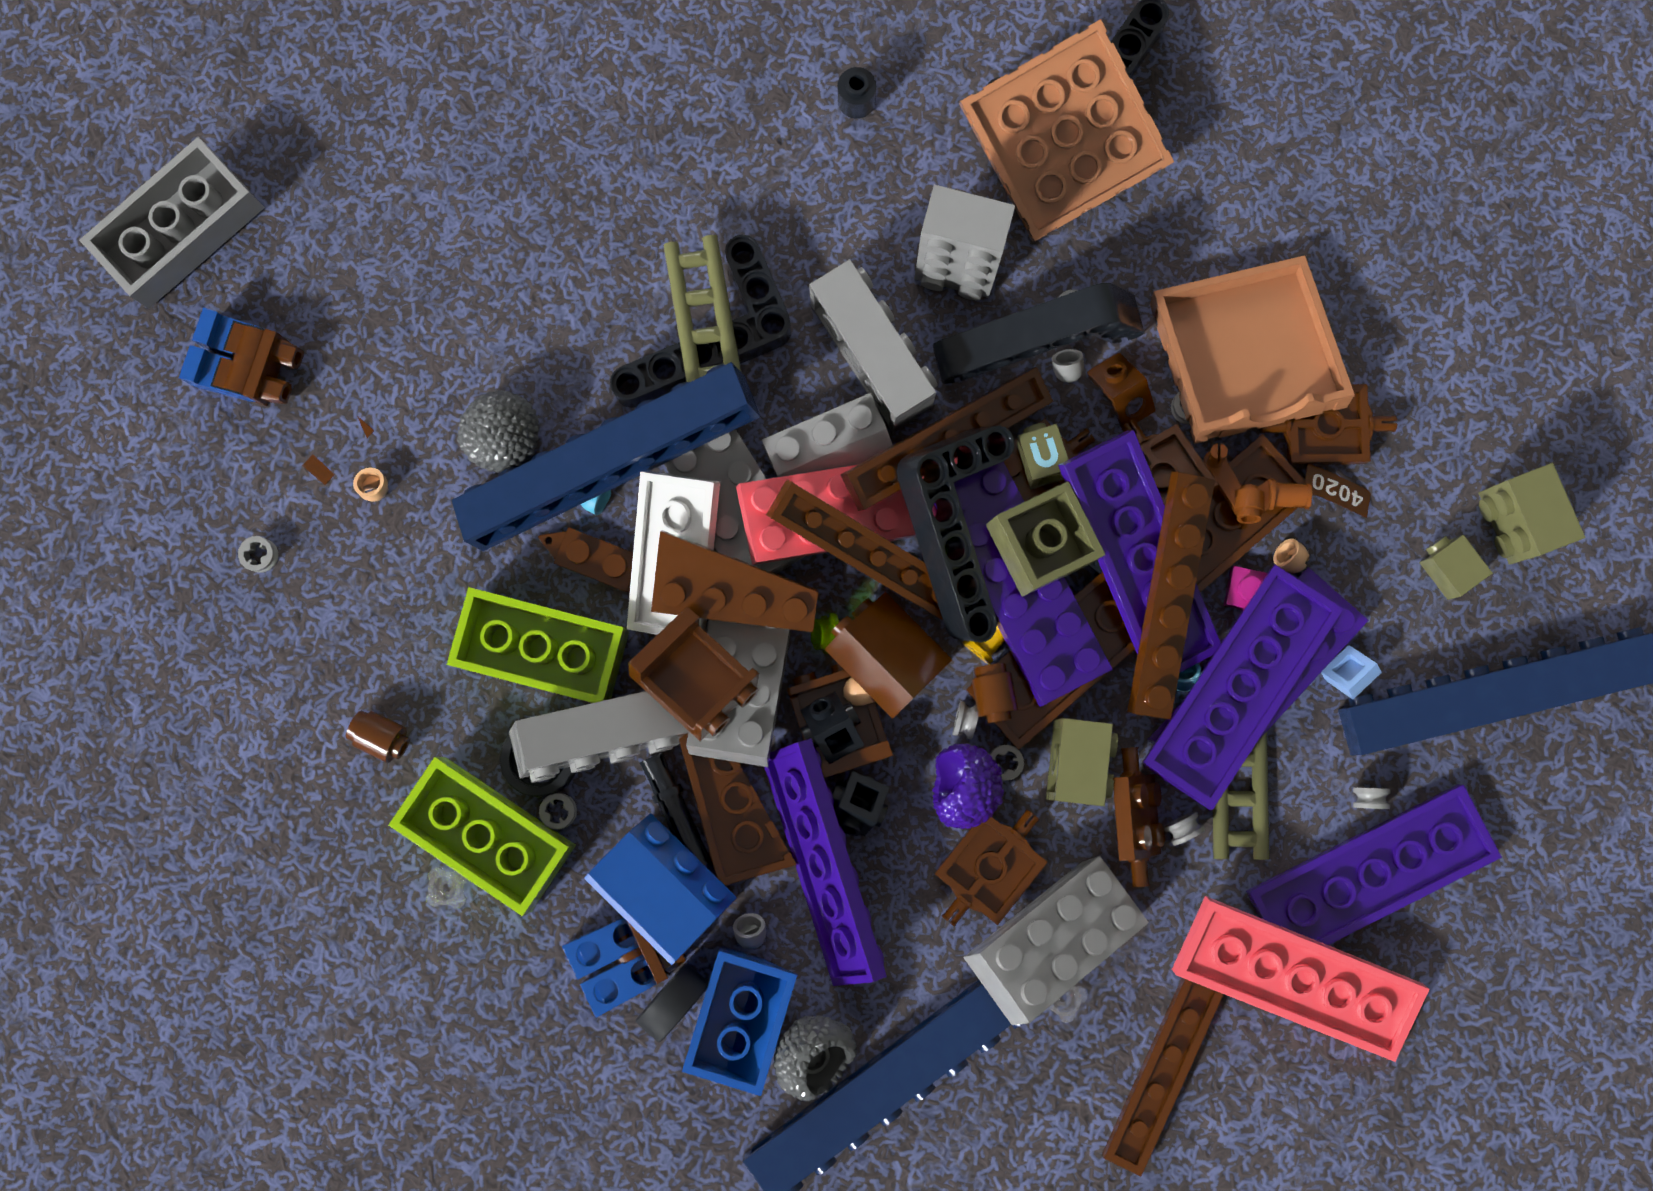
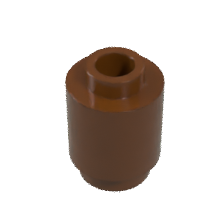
M1005 663L974 668L975 678L971 680L978 717L987 716L988 724L1011 720V712L1018 710L1012 674L1007 672Z
M362 710L359 711L351 720L346 732V739L352 741L353 747L386 763H390L394 758L400 759L410 742V738L406 737V727L373 711L369 713Z

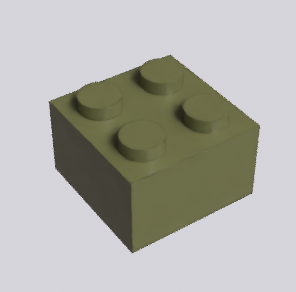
M1553 463L1479 492L1481 498L1479 501L1480 512L1486 521L1491 522L1497 535L1494 539L1495 547L1501 557L1507 558L1509 565L1546 554L1586 538Z
M1069 482L1063 483L996 515L986 524L1022 597L1106 555Z
M1066 718L1053 720L1046 789L1047 800L1105 807V798H1112L1114 780L1112 779L1114 775L1108 774L1109 757L1115 758L1118 747V734L1112 733L1113 724Z

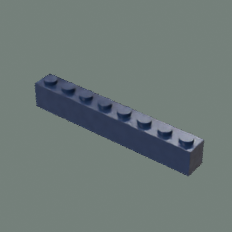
M732 362L726 365L714 366L707 371L706 375L692 382L680 383L673 387L671 392L655 400L643 401L637 405L635 410L621 417L609 418L600 427L586 434L572 436L566 441V444L552 451L540 452L531 461L517 468L503 470L498 474L497 478L483 485H474L467 488L464 494L451 500L464 542L481 551H485L640 476V472L657 468L760 418L761 416L745 376Z
M1642 627L1617 632L1618 640L1605 643L1603 636L1578 642L1580 650L1568 653L1565 646L1540 651L1542 659L1528 662L1526 655L1503 660V669L1491 672L1488 665L1463 670L1465 678L1451 681L1448 674L1425 680L1426 688L1414 691L1411 684L1387 689L1388 697L1374 700L1372 693L1358 696L1354 699L1350 698L1348 699L1349 707L1338 709L1350 755H1365L1652 684L1653 632L1644 634Z
M977 980L745 1152L743 1163L763 1191H799L804 1185L801 1181L811 1173L815 1172L818 1176L831 1168L837 1161L834 1156L846 1147L852 1151L862 1145L870 1137L868 1131L879 1123L886 1126L897 1119L903 1112L900 1107L914 1098L918 1102L928 1096L935 1089L933 1083L944 1074L952 1077L959 1073L968 1064L966 1058L979 1049L981 1053H984L994 1047L1001 1040L998 1034L1008 1028L1011 1023L980 980ZM1023 1024L1012 1025V1026H1013L1014 1029H1016V1028L1022 1026Z

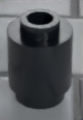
M853 67L844 71L839 77L837 85L838 106L842 113L850 118L859 119L866 117L875 107L876 80L871 72L861 67Z

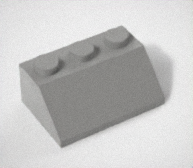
M871 393L762 439L763 448L776 478L858 465L893 446Z

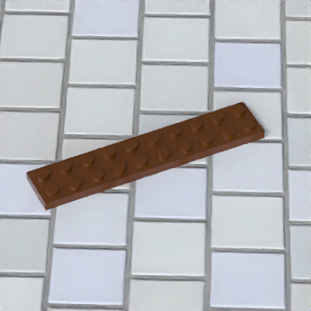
M1264 434L1260 435L1228 463L1241 486L1251 484L1258 487L1270 478L1275 479L1276 483L1304 484L1305 482ZM1220 490L1212 495L1196 581L1199 591L1202 592L1297 508L1274 507L1272 511L1267 510L1261 515V521L1245 524L1237 521V515L1234 514ZM1102 572L1074 597L1113 669L1135 648ZM1010 651L997 663H1005L1007 672L1012 674L1018 710L1011 712V720L994 724L1009 742L1019 750L1107 673L1039 707ZM971 684L965 691L975 701L973 685Z

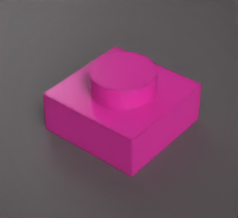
M1237 566L1231 567L1224 606L1244 609L1267 573Z

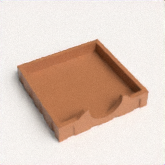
M1101 19L1088 26L1081 33L1072 35L1055 45L1050 51L1036 56L1019 66L1014 72L1000 77L983 87L978 93L971 94L959 103L1033 242L1116 196V194L1146 179L1153 173L1174 163L1169 150L1166 151L1161 141L1162 137L1151 115L1147 112L1132 78L1129 77L1114 43L1110 42L1106 34L1107 30Z
M1305 255L1153 292L1150 302L1153 317H1156L1158 323L1157 330L1164 351H1167L1168 364L1175 386H1178L1180 392L1179 398L1186 420L1189 421L1191 426L1190 432L1194 444L1208 441L1209 438L1218 436L1222 438L1243 433L1255 427L1259 429L1284 423L1286 420L1293 418L1297 420L1322 414L1323 411L1331 409L1335 411L1347 408L1355 394Z

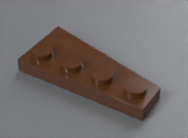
M660 531L651 612L679 615L688 606L699 618L806 632L814 631L819 590L776 573L749 565V563L737 558H731L698 543H692L667 531Z
M688 733L679 738L716 877L726 886L797 865L759 800L756 791L742 770L740 763L690 755L686 746Z

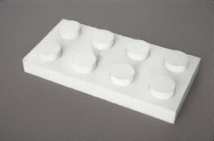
M651 471L640 472L627 618L628 630L658 635L678 616L651 612L660 531H667L675 534L677 537L706 546L714 551L720 490L719 481ZM699 618V626L705 632L707 619Z

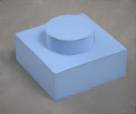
M1350 645L1338 654L1321 672L1328 683L1351 699L1359 695L1382 673L1376 662Z

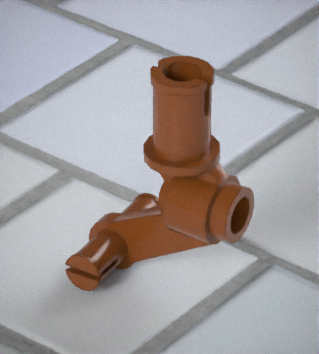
M1218 443L1214 444L1210 452L1206 453L1203 458L1204 464L1219 484L1220 492L1234 514L1237 515V521L1240 523H1257L1261 521L1263 513L1267 510L1272 511L1274 507L1304 509L1311 507L1312 485L1310 483H1276L1275 479L1270 478L1258 487L1251 484L1241 486L1227 462L1228 449L1225 445L1220 444L1218 449Z

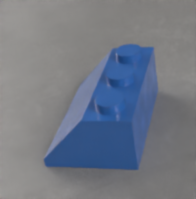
M652 813L631 829L584 877L671 965L710 928L737 898Z
M721 946L682 1072L761 1096L798 974L760 957Z

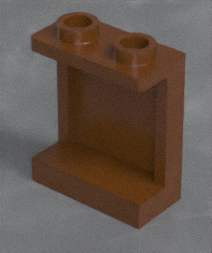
M688 606L629 661V676L700 742L709 733L712 736L717 735L729 722L730 717L728 714L738 704L742 708L745 707L759 691L756 687L759 672L754 668L748 671L699 626V616Z
M839 664L830 667L832 672L830 675L817 678L815 672L792 679L794 686L787 688V692L799 728L807 725L800 710L812 704L815 700L835 691L843 705L848 703L844 697L843 688L851 676ZM875 702L864 706L852 705L861 721L860 724L854 727L864 744L863 747L831 764H828L819 746L815 747L821 757V770L824 778L893 756ZM801 731L803 740H806L805 736L803 735V733H802V731Z

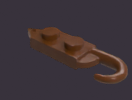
M570 527L564 532L538 536L539 540L555 559V565L630 593L633 552ZM548 538H552L551 544H547Z

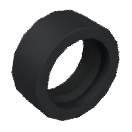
M510 735L502 744L499 758L502 775L510 787L523 795L543 797L558 793L569 785L576 774L571 773L570 767L560 769V773L549 781L531 783L527 778L519 777Z
M685 963L636 1019V1023L657 1042H661L706 991L709 982L692 966Z

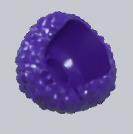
M956 743L953 746L944 748L937 755L935 760L937 777L932 791L934 792L933 807L936 809L939 820L947 827L970 829L987 822L993 816L998 805L1003 803L1002 772L996 761L983 748H978L976 745L971 746L970 744Z

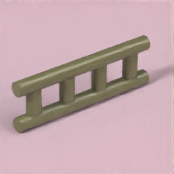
M717 235L704 236L702 238L704 250L681 254L678 242H667L663 245L687 382H692L706 375L707 371L714 367L700 368L696 345L720 341L723 363L726 365L732 362L741 372ZM707 266L710 288L687 292L683 270ZM713 303L717 326L694 330L690 307Z
M1266 732L1255 744L1241 766L1252 767V791H1228L1227 787L1213 809V859H1230L1229 847H1253V859H1270ZM1229 807H1252L1253 831H1229Z

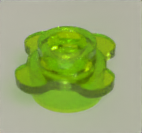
M830 613L829 618L821 616V618L815 619L814 631L811 632L813 647L816 650H822L823 654H829L825 648L835 638L831 633L832 629L839 623L838 616L835 613Z

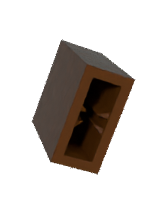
M885 592L874 602L869 597L865 599L852 612V615L855 617L854 620L848 615L832 629L831 633L835 638L825 650L893 719L952 661V658Z

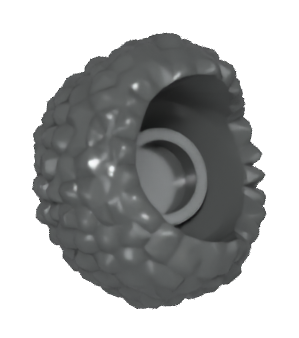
M503 390L487 392L471 402L468 406L469 408L460 416L457 442L469 461L488 471L500 473L509 468H517L529 462L534 456L535 448L537 447L539 421L536 410L532 408L531 403L526 398Z
M804 1016L799 1020H795L789 1030L778 1039L776 1053H774L775 1074L781 1089L801 1101L814 1100L818 1095H822L824 1092L827 1093L833 1087L832 1082H838L837 1076L842 1077V1072L847 1068V1064L854 1061L857 1055L856 1041L850 1028L841 1022L823 1016Z

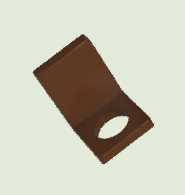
M1117 353L1087 371L1089 379L1112 401L1121 428L1126 423L1130 426L1131 420L1139 422L1156 411L1146 377L1122 354ZM1141 397L1143 403L1140 409L1133 414L1127 415L1125 410L1128 403L1134 398Z

